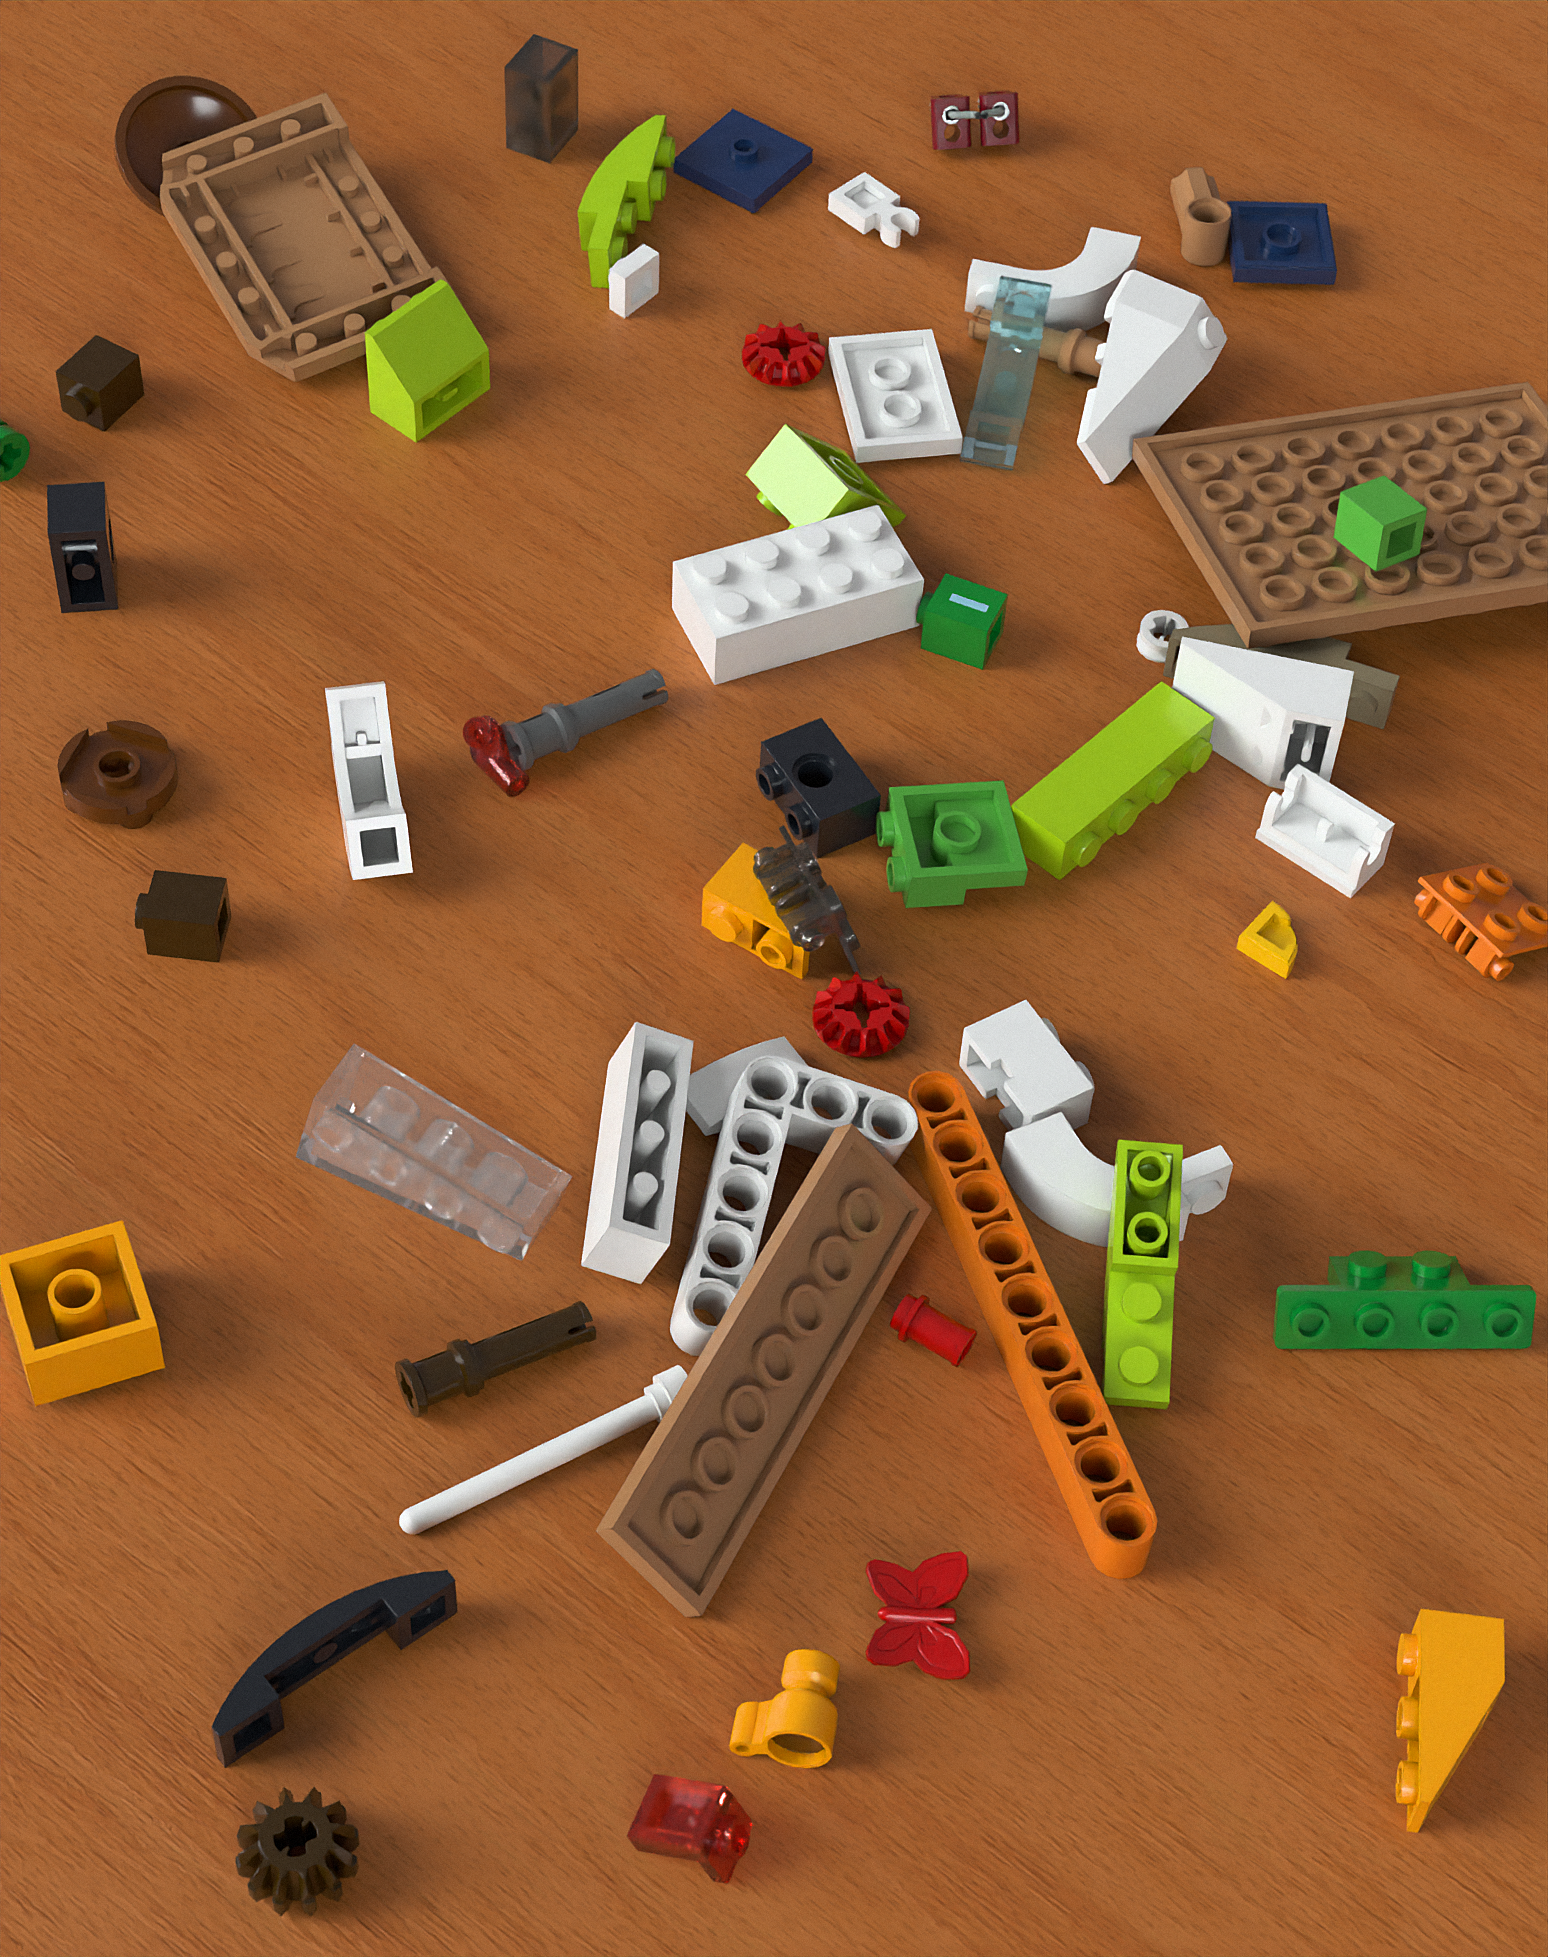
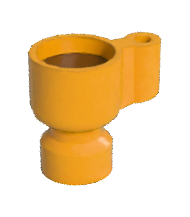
M799 1649L790 1652L785 1658L781 1679L785 1691L778 1693L773 1700L745 1702L738 1706L729 1749L734 1754L744 1757L755 1754H767L779 1763L798 1768H815L828 1763L832 1757L838 1724L837 1708L829 1699L835 1694L840 1672V1665L837 1660L827 1653L813 1649Z

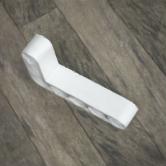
M766 1054L758 1056L748 1063L728 1100L670 1321V1332L673 1341L682 1351L692 1356H700L717 1326H709L700 1322L693 1310L702 1309L708 1311L716 1318L719 1324L754 1266L784 1144L787 1143L820 1154L836 1127L853 1123L886 1160L893 1165L897 1162L918 1129V1117L914 1108L907 1100L895 1094L779 1056ZM753 1087L766 1090L774 1100L760 1097ZM813 1107H820L826 1110L833 1120L819 1116ZM873 1126L886 1130L892 1139H886L878 1135ZM739 1141L754 1145L760 1155H753L744 1151L739 1145ZM724 1196L740 1200L747 1211H739L730 1207L725 1201ZM709 1252H716L726 1256L731 1262L732 1268H725L715 1264L710 1258Z

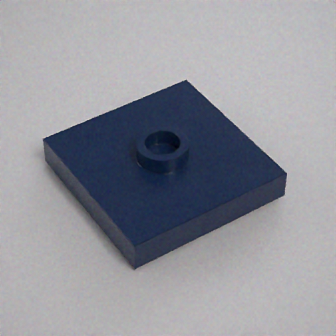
M732 109L675 157L673 172L754 214L812 163L813 148Z
M1227 201L1231 208L1228 247L1233 282L1335 284L1337 266L1327 204Z

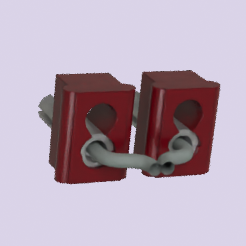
M1009 90L979 92L977 101L979 105L977 106L980 112L970 111L969 96L961 94L931 96L929 106H931L932 149L943 150L971 147L970 119H980L981 146L1019 143L1018 92H1011ZM997 120L1002 121V131L994 135L993 126ZM948 124H953L955 132L952 137L946 139L944 131Z

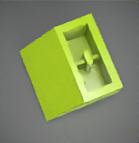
M442 279L423 292L414 295L407 303L386 318L377 321L365 332L370 412L414 442L421 440L490 389L489 348L450 285Z

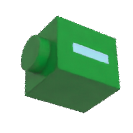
M945 573L934 593L929 591L925 593L917 612L916 622L923 625L921 649L983 670L1003 634L1008 594Z

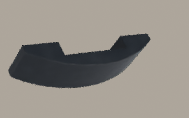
M448 1570L399 1576L354 1591L307 1616L271 1644L249 1666L234 1685L211 1726L217 1757L225 1768L285 1728L281 1699L382 1632L386 1631L398 1648L402 1650L458 1613L456 1582Z

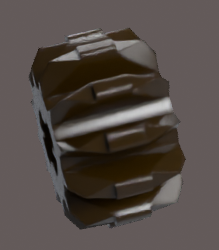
M283 1787L279 1794V1807L274 1809L257 1801L253 1808L256 1824L240 1825L237 1839L239 1847L243 1851L238 1853V1856L235 1858L237 1872L242 1878H250L247 1884L250 1897L255 1902L272 1896L274 1911L282 1916L290 1908L293 1900H301L302 1909L312 1917L317 1907L315 1896L321 1893L327 1898L339 1902L340 1897L343 1895L340 1879L355 1877L358 1871L357 1856L352 1852L360 1845L359 1834L356 1827L345 1824L347 1820L346 1808L340 1803V1800L322 1808L321 1792L313 1787L305 1796L303 1802H294L291 1791ZM305 1846L306 1854L290 1857L289 1849Z

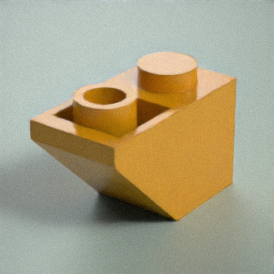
M742 843L703 888L702 926L709 929L720 940L733 942L759 956L768 966L775 969H783L802 980L808 973L811 933L794 871L783 863Z

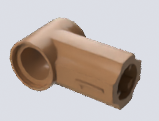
M1203 167L1185 168L1181 175L1172 179L1170 194L1182 232L1181 254L1188 262L1196 265H1215L1221 262L1226 254L1231 208L1220 199L1214 177L1208 175Z

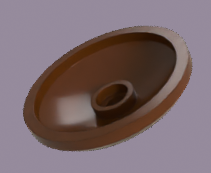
M173 76L159 79L135 93L122 110L114 136V152L118 169L132 193L147 207L165 216L160 202V184L163 183L162 154L254 120L257 116L242 98L217 82L194 76Z

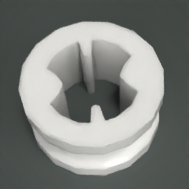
M1157 610L1145 615L1140 624V632L1136 643L1139 652L1146 659L1153 662L1165 663L1169 641H1163L1167 634L1171 636L1175 629L1189 628L1188 623L1182 616L1172 611ZM1154 633H1163L1159 639L1153 636Z

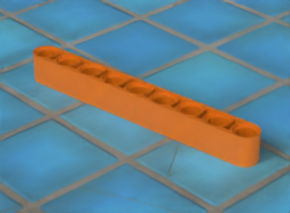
M940 1071L925 1072L918 1075L911 1082L908 1091L907 1101L914 1108L918 1117V1129L909 1146L1090 1560L1097 1570L1108 1577L1116 1579L1131 1578L1139 1574L1148 1562L1157 1526L1154 1507L963 1086L958 1079L948 1073ZM971 1210H980L986 1213H978ZM999 1260H1000V1261L1007 1262V1263H1009V1264H1007V1265H1002V1264L995 1263V1262H993V1261H999ZM1023 1312L1030 1314L1033 1317L1026 1318L1019 1316L1016 1313ZM1047 1365L1054 1367L1059 1371L1050 1372L1043 1370L1038 1366ZM1062 1420H1075L1084 1426H1070L1062 1422ZM1086 1476H1102L1109 1482L1097 1483L1091 1481ZM1110 1532H1126L1133 1536L1135 1540H1121Z

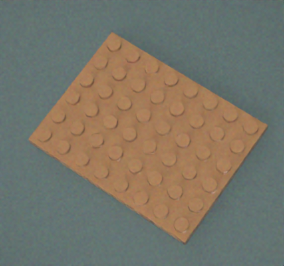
M1529 382L1133 440L1132 458L1248 649L1271 647L1276 644L1307 639H1322L1332 635L1377 630L1383 627L1414 622H1428L1433 619L1464 614H1479L1489 610L1521 605L1529 606L1548 601V407ZM1385 475L1427 508L1419 555L1375 572L1334 538L1340 492Z

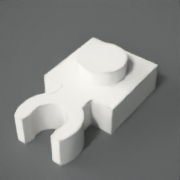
M863 172L829 194V211L862 234H866L875 228L880 232L881 240L890 247L897 248L900 246L901 229L907 231L912 236L918 234L919 216L911 209L900 207V196L866 172Z

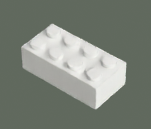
M874 505L673 561L672 609L713 684L717 685L919 626L916 622V617L923 596L924 578L879 505Z

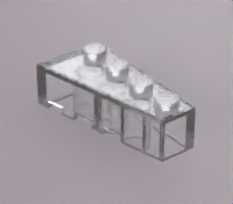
M355 1043L313 1098L296 1153V1158L484 1243L497 1252L505 1253L521 1261L559 1206L572 1178L570 1174Z

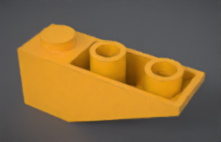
M1420 1609L1411 1634L1402 1633L1400 1636L1397 1652L1398 1675L1408 1676V1697L1401 1696L1399 1700L1396 1734L1399 1739H1407L1408 1745L1407 1761L1401 1760L1398 1765L1396 1802L1407 1805L1408 1832L1418 1833L1489 1717L1504 1685L1505 1647L1504 1619Z

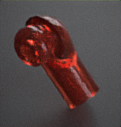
M485 715L474 716L468 719L463 726L462 735L464 741L470 747L474 763L507 796L516 797L520 795L529 785L530 778L511 759L504 729L501 724L491 716Z

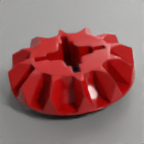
M780 320L776 327L773 328L760 324L756 333L747 334L745 337L741 355L742 363L752 377L765 384L779 387L797 386L811 381L822 371L825 363V346L820 344L818 333L805 332L802 323L793 327H787ZM777 348H787V351L790 353L788 354V360H783V355L780 354Z
M856 971L850 980L842 981L833 977L825 991H817L812 1012L814 1029L818 1037L829 1048L838 1053L858 1058L882 1055L894 1049L903 1040L909 1027L910 1007L906 1006L903 1001L901 988L891 989L886 986L882 975L872 981L862 979L858 971ZM856 1002L865 1004L867 1012H870L869 1019L866 1021V1028H861V1020H857V1015L853 1012Z

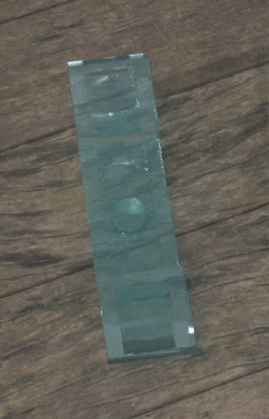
M1000 276L991 316L990 333L973 410L970 411L960 462L1013 471L1034 384L1052 284Z

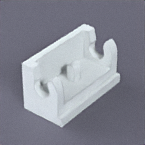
M1297 764L1288 774L1282 796L1274 791L1270 794L1264 808L1261 826L1257 830L1255 838L1351 898L1384 865L1395 823L1307 768Z

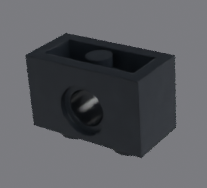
M105 481L47 485L48 539L61 613L118 609L117 559Z
M822 717L761 742L760 768L756 770V780L759 789L767 800H774L785 814L786 823L791 834L799 841L803 839L816 858L876 834V815L880 811L881 795Z

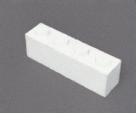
M635 1022L608 1063L581 1266L641 1284L670 1246L693 1040Z

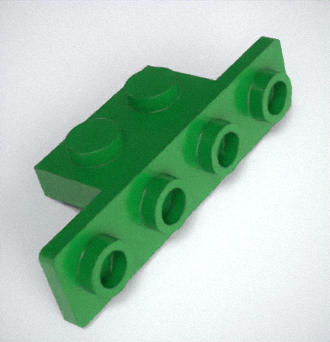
M1368 1250L1355 1251L1349 1256H1329L1327 1280L1330 1285H1281L1277 1288L1273 1340L1275 1346L1279 1349H1526L1530 1347L1532 1342L1537 1297L1531 1285H1470L1456 1256H1448L1442 1252L1431 1250L1419 1251L1413 1256H1384L1381 1253Z

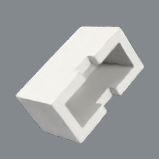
M1027 1000L964 1028L959 1065L985 1099L994 1095L999 1098L1005 1108L1000 1110L999 1118L1009 1131L1059 1112L1063 1113L1073 1130L1088 1123L1095 1091L1092 1076L1083 1063L1080 1061L1075 1062L1064 1049L1053 1024L1047 1018H1040Z

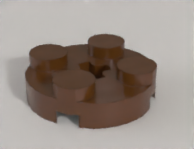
M128 720L106 722V731H100L89 736L88 729L76 734L63 748L57 764L66 808L73 813L98 823L120 824L127 829H137L147 825L151 821L153 813L160 810L171 799L178 783L175 756L168 748L167 739L161 732L149 725ZM121 766L128 768V774L122 777H109L105 773L117 772Z

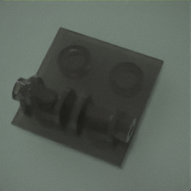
M784 825L781 826L779 831L785 844L776 849L773 847L762 848L754 855L753 873L763 886L771 905L775 906V912L782 920L795 946L802 947L807 952L814 951L824 944L826 936L832 934L854 974L856 971L861 974L852 954L853 951L861 948V945L846 919L848 916L833 887L831 885L827 886L821 875L822 870L807 842L804 841L795 846Z

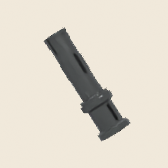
M650 669L642 675L566 706L562 703H550L543 706L541 714L522 722L506 721L499 728V736L504 753L514 768L525 771L532 767L534 760L552 752H570L578 744L580 737L656 705L665 704L668 701V692L666 690L657 692V689L666 686L665 681L657 670Z

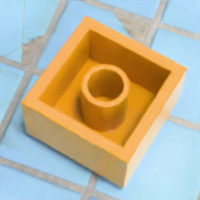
M123 1220L0 1255V1289L35 1407L165 1368L158 1326Z

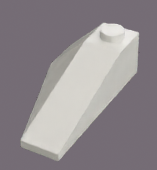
M1135 269L1125 272L1107 303L1104 319L1110 324L1106 343L1098 345L1095 360L1101 365L1097 388L1088 390L1077 439L1078 447L1103 484L1113 482L1133 459V440L1153 436L1209 373L1228 339L1221 322L1212 314L1202 297Z

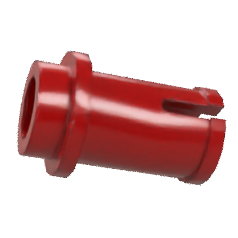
M907 1294L900 1302L890 1322V1328L899 1332L897 1339L902 1342L911 1339L948 1360L951 1365L958 1367L973 1346L977 1331L967 1328L930 1306L929 1297L922 1294L919 1298H916L911 1294Z

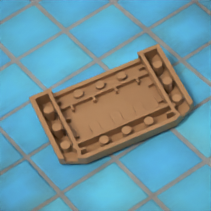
M326 92L162 154L163 183L160 184V202L163 214L248 355L293 382H298L366 355L365 332L377 321L386 318L407 303L414 295L423 292L438 280L442 279L448 283L438 266L430 267L349 141L348 126Z

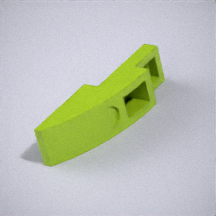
M666 115L653 116L625 137L605 158L584 192L577 213L581 251H588L592 287L609 288V269L619 259L625 258L628 255L627 233L634 234L637 220L651 221L656 201H663L665 198L667 181L665 167H673L676 148L675 138L667 136Z
M1119 1139L1117 1142L1108 1235L1101 1348H1104L1101 1393L1108 1405L1167 1409L1170 1403L1175 1274L1178 1270L1183 1145Z

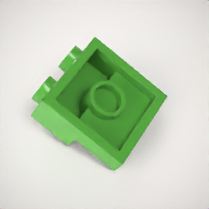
M1004 780L889 787L885 811L878 812L876 815V836L880 847H891L893 857H888L887 883L890 892L902 893L905 908L961 905L964 902L966 889L1024 886L1028 869Z

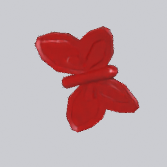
M962 1551L941 1553L923 1561L913 1572L896 1563L878 1559L869 1561L865 1572L872 1590L887 1606L878 1610V1617L886 1623L874 1631L865 1650L866 1659L873 1665L896 1667L913 1661L924 1673L942 1680L964 1679L970 1673V1652L956 1631L940 1625H953L956 1623V1610L954 1608L940 1607L957 1599L969 1577L967 1555Z

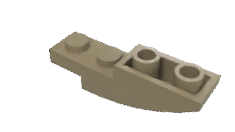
M1233 624L1175 629L1170 636L1163 676L1172 679L1175 676L1182 637L1354 671L1346 718L1384 729L1390 715L1400 678L1398 675L1348 660L1352 643L1330 637L1248 649Z

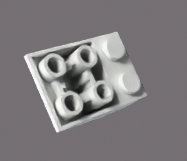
M1182 637L1172 689L1215 717L1210 738L1213 751L1267 786L1285 789L1288 774L1297 764L1302 765L1327 782L1330 781L1345 722L1354 671Z

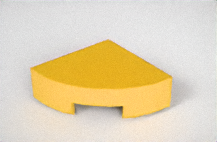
M1271 901L1240 934L1236 949L1284 979L1292 971L1298 951L1297 939L1291 926L1292 920L1289 914L1277 903Z

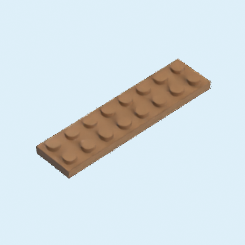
M853 1123L836 1127L596 1529V1532L684 1617L703 1615L932 1209Z

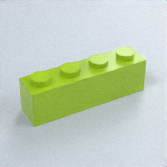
M1161 681L1012 804L1011 809L1023 854L1059 881L1077 865L1084 867L1089 864L1104 842L1115 833L1118 835L1124 834L1133 825L1138 814L1152 802L1155 804L1162 802L1169 795L1176 781L1188 771L1192 773L1197 772L1206 763L1213 749L1210 738L1215 717Z

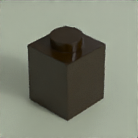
M95 335L56 371L62 411L73 419L88 423L104 432L144 396L139 355L98 335Z
M155 870L148 894H139L135 908V927L144 931L147 954L219 963L231 919L227 878Z

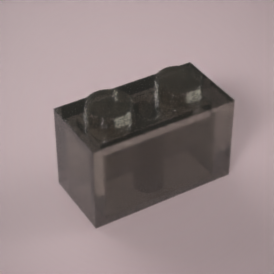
M533 34L504 67L506 148L550 164L579 130L578 49Z

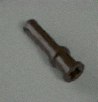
M582 1301L573 1303L572 1306L470 1344L467 1340L455 1339L447 1343L445 1351L414 1363H411L408 1359L400 1360L395 1363V1372L405 1403L413 1416L418 1418L428 1413V1406L462 1393L466 1397L479 1394L480 1390L484 1389V1381L584 1342L594 1341L596 1339L595 1326L586 1327L585 1323L593 1321L592 1316L586 1305Z

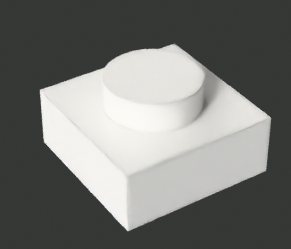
M643 244L627 257L619 259L609 269L610 310L626 318L659 293V253Z

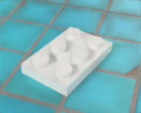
M932 329L829 338L828 355L856 463L961 454L963 437Z

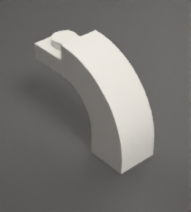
M1091 227L1085 247L1078 258L1063 267L1051 270H1027L973 259L968 274L965 312L973 313L979 305L991 311L1065 333L1075 328L1089 330L1106 321L1104 315L1109 299L1125 272L1133 269L1136 270L1141 237Z
M381 681L325 688L335 779L353 880L413 873L406 813L402 806L397 781L385 683Z
M1062 1112L1007 1132L1000 1169L1021 1201L1040 1219L1056 1230L1086 1243L1108 1247L1115 1166L1103 1162L1086 1149ZM1221 1145L1182 1160L1179 1241L1183 1240L1189 1213L1196 1215L1206 1213L1225 1199L1233 1162Z

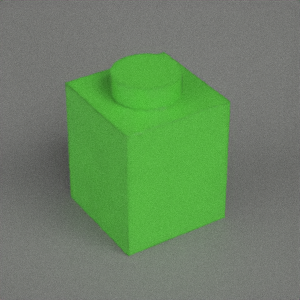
M1383 475L1340 492L1334 538L1377 572L1419 555L1427 508Z

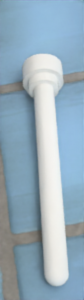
M679 1365L653 1376L652 1385L644 1388V1396L407 1508L402 1512L399 1520L402 1530L411 1535L418 1534L649 1422L657 1420L660 1423L688 1375Z

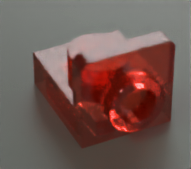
M654 1774L626 1837L637 1851L699 1862L712 1881L727 1884L731 1879L738 1860L745 1855L748 1849L752 1820L726 1785Z

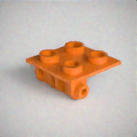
M1487 862L1419 878L1418 882L1425 888L1417 895L1414 901L1415 905L1419 907V917L1425 920L1437 933L1442 935L1447 943L1457 941L1455 950L1460 955L1468 953L1465 959L1483 977L1488 978L1492 976L1497 981H1501L1514 967V963L1509 959L1511 955L1548 947V911L1544 907L1530 902L1513 886L1511 877L1502 869Z

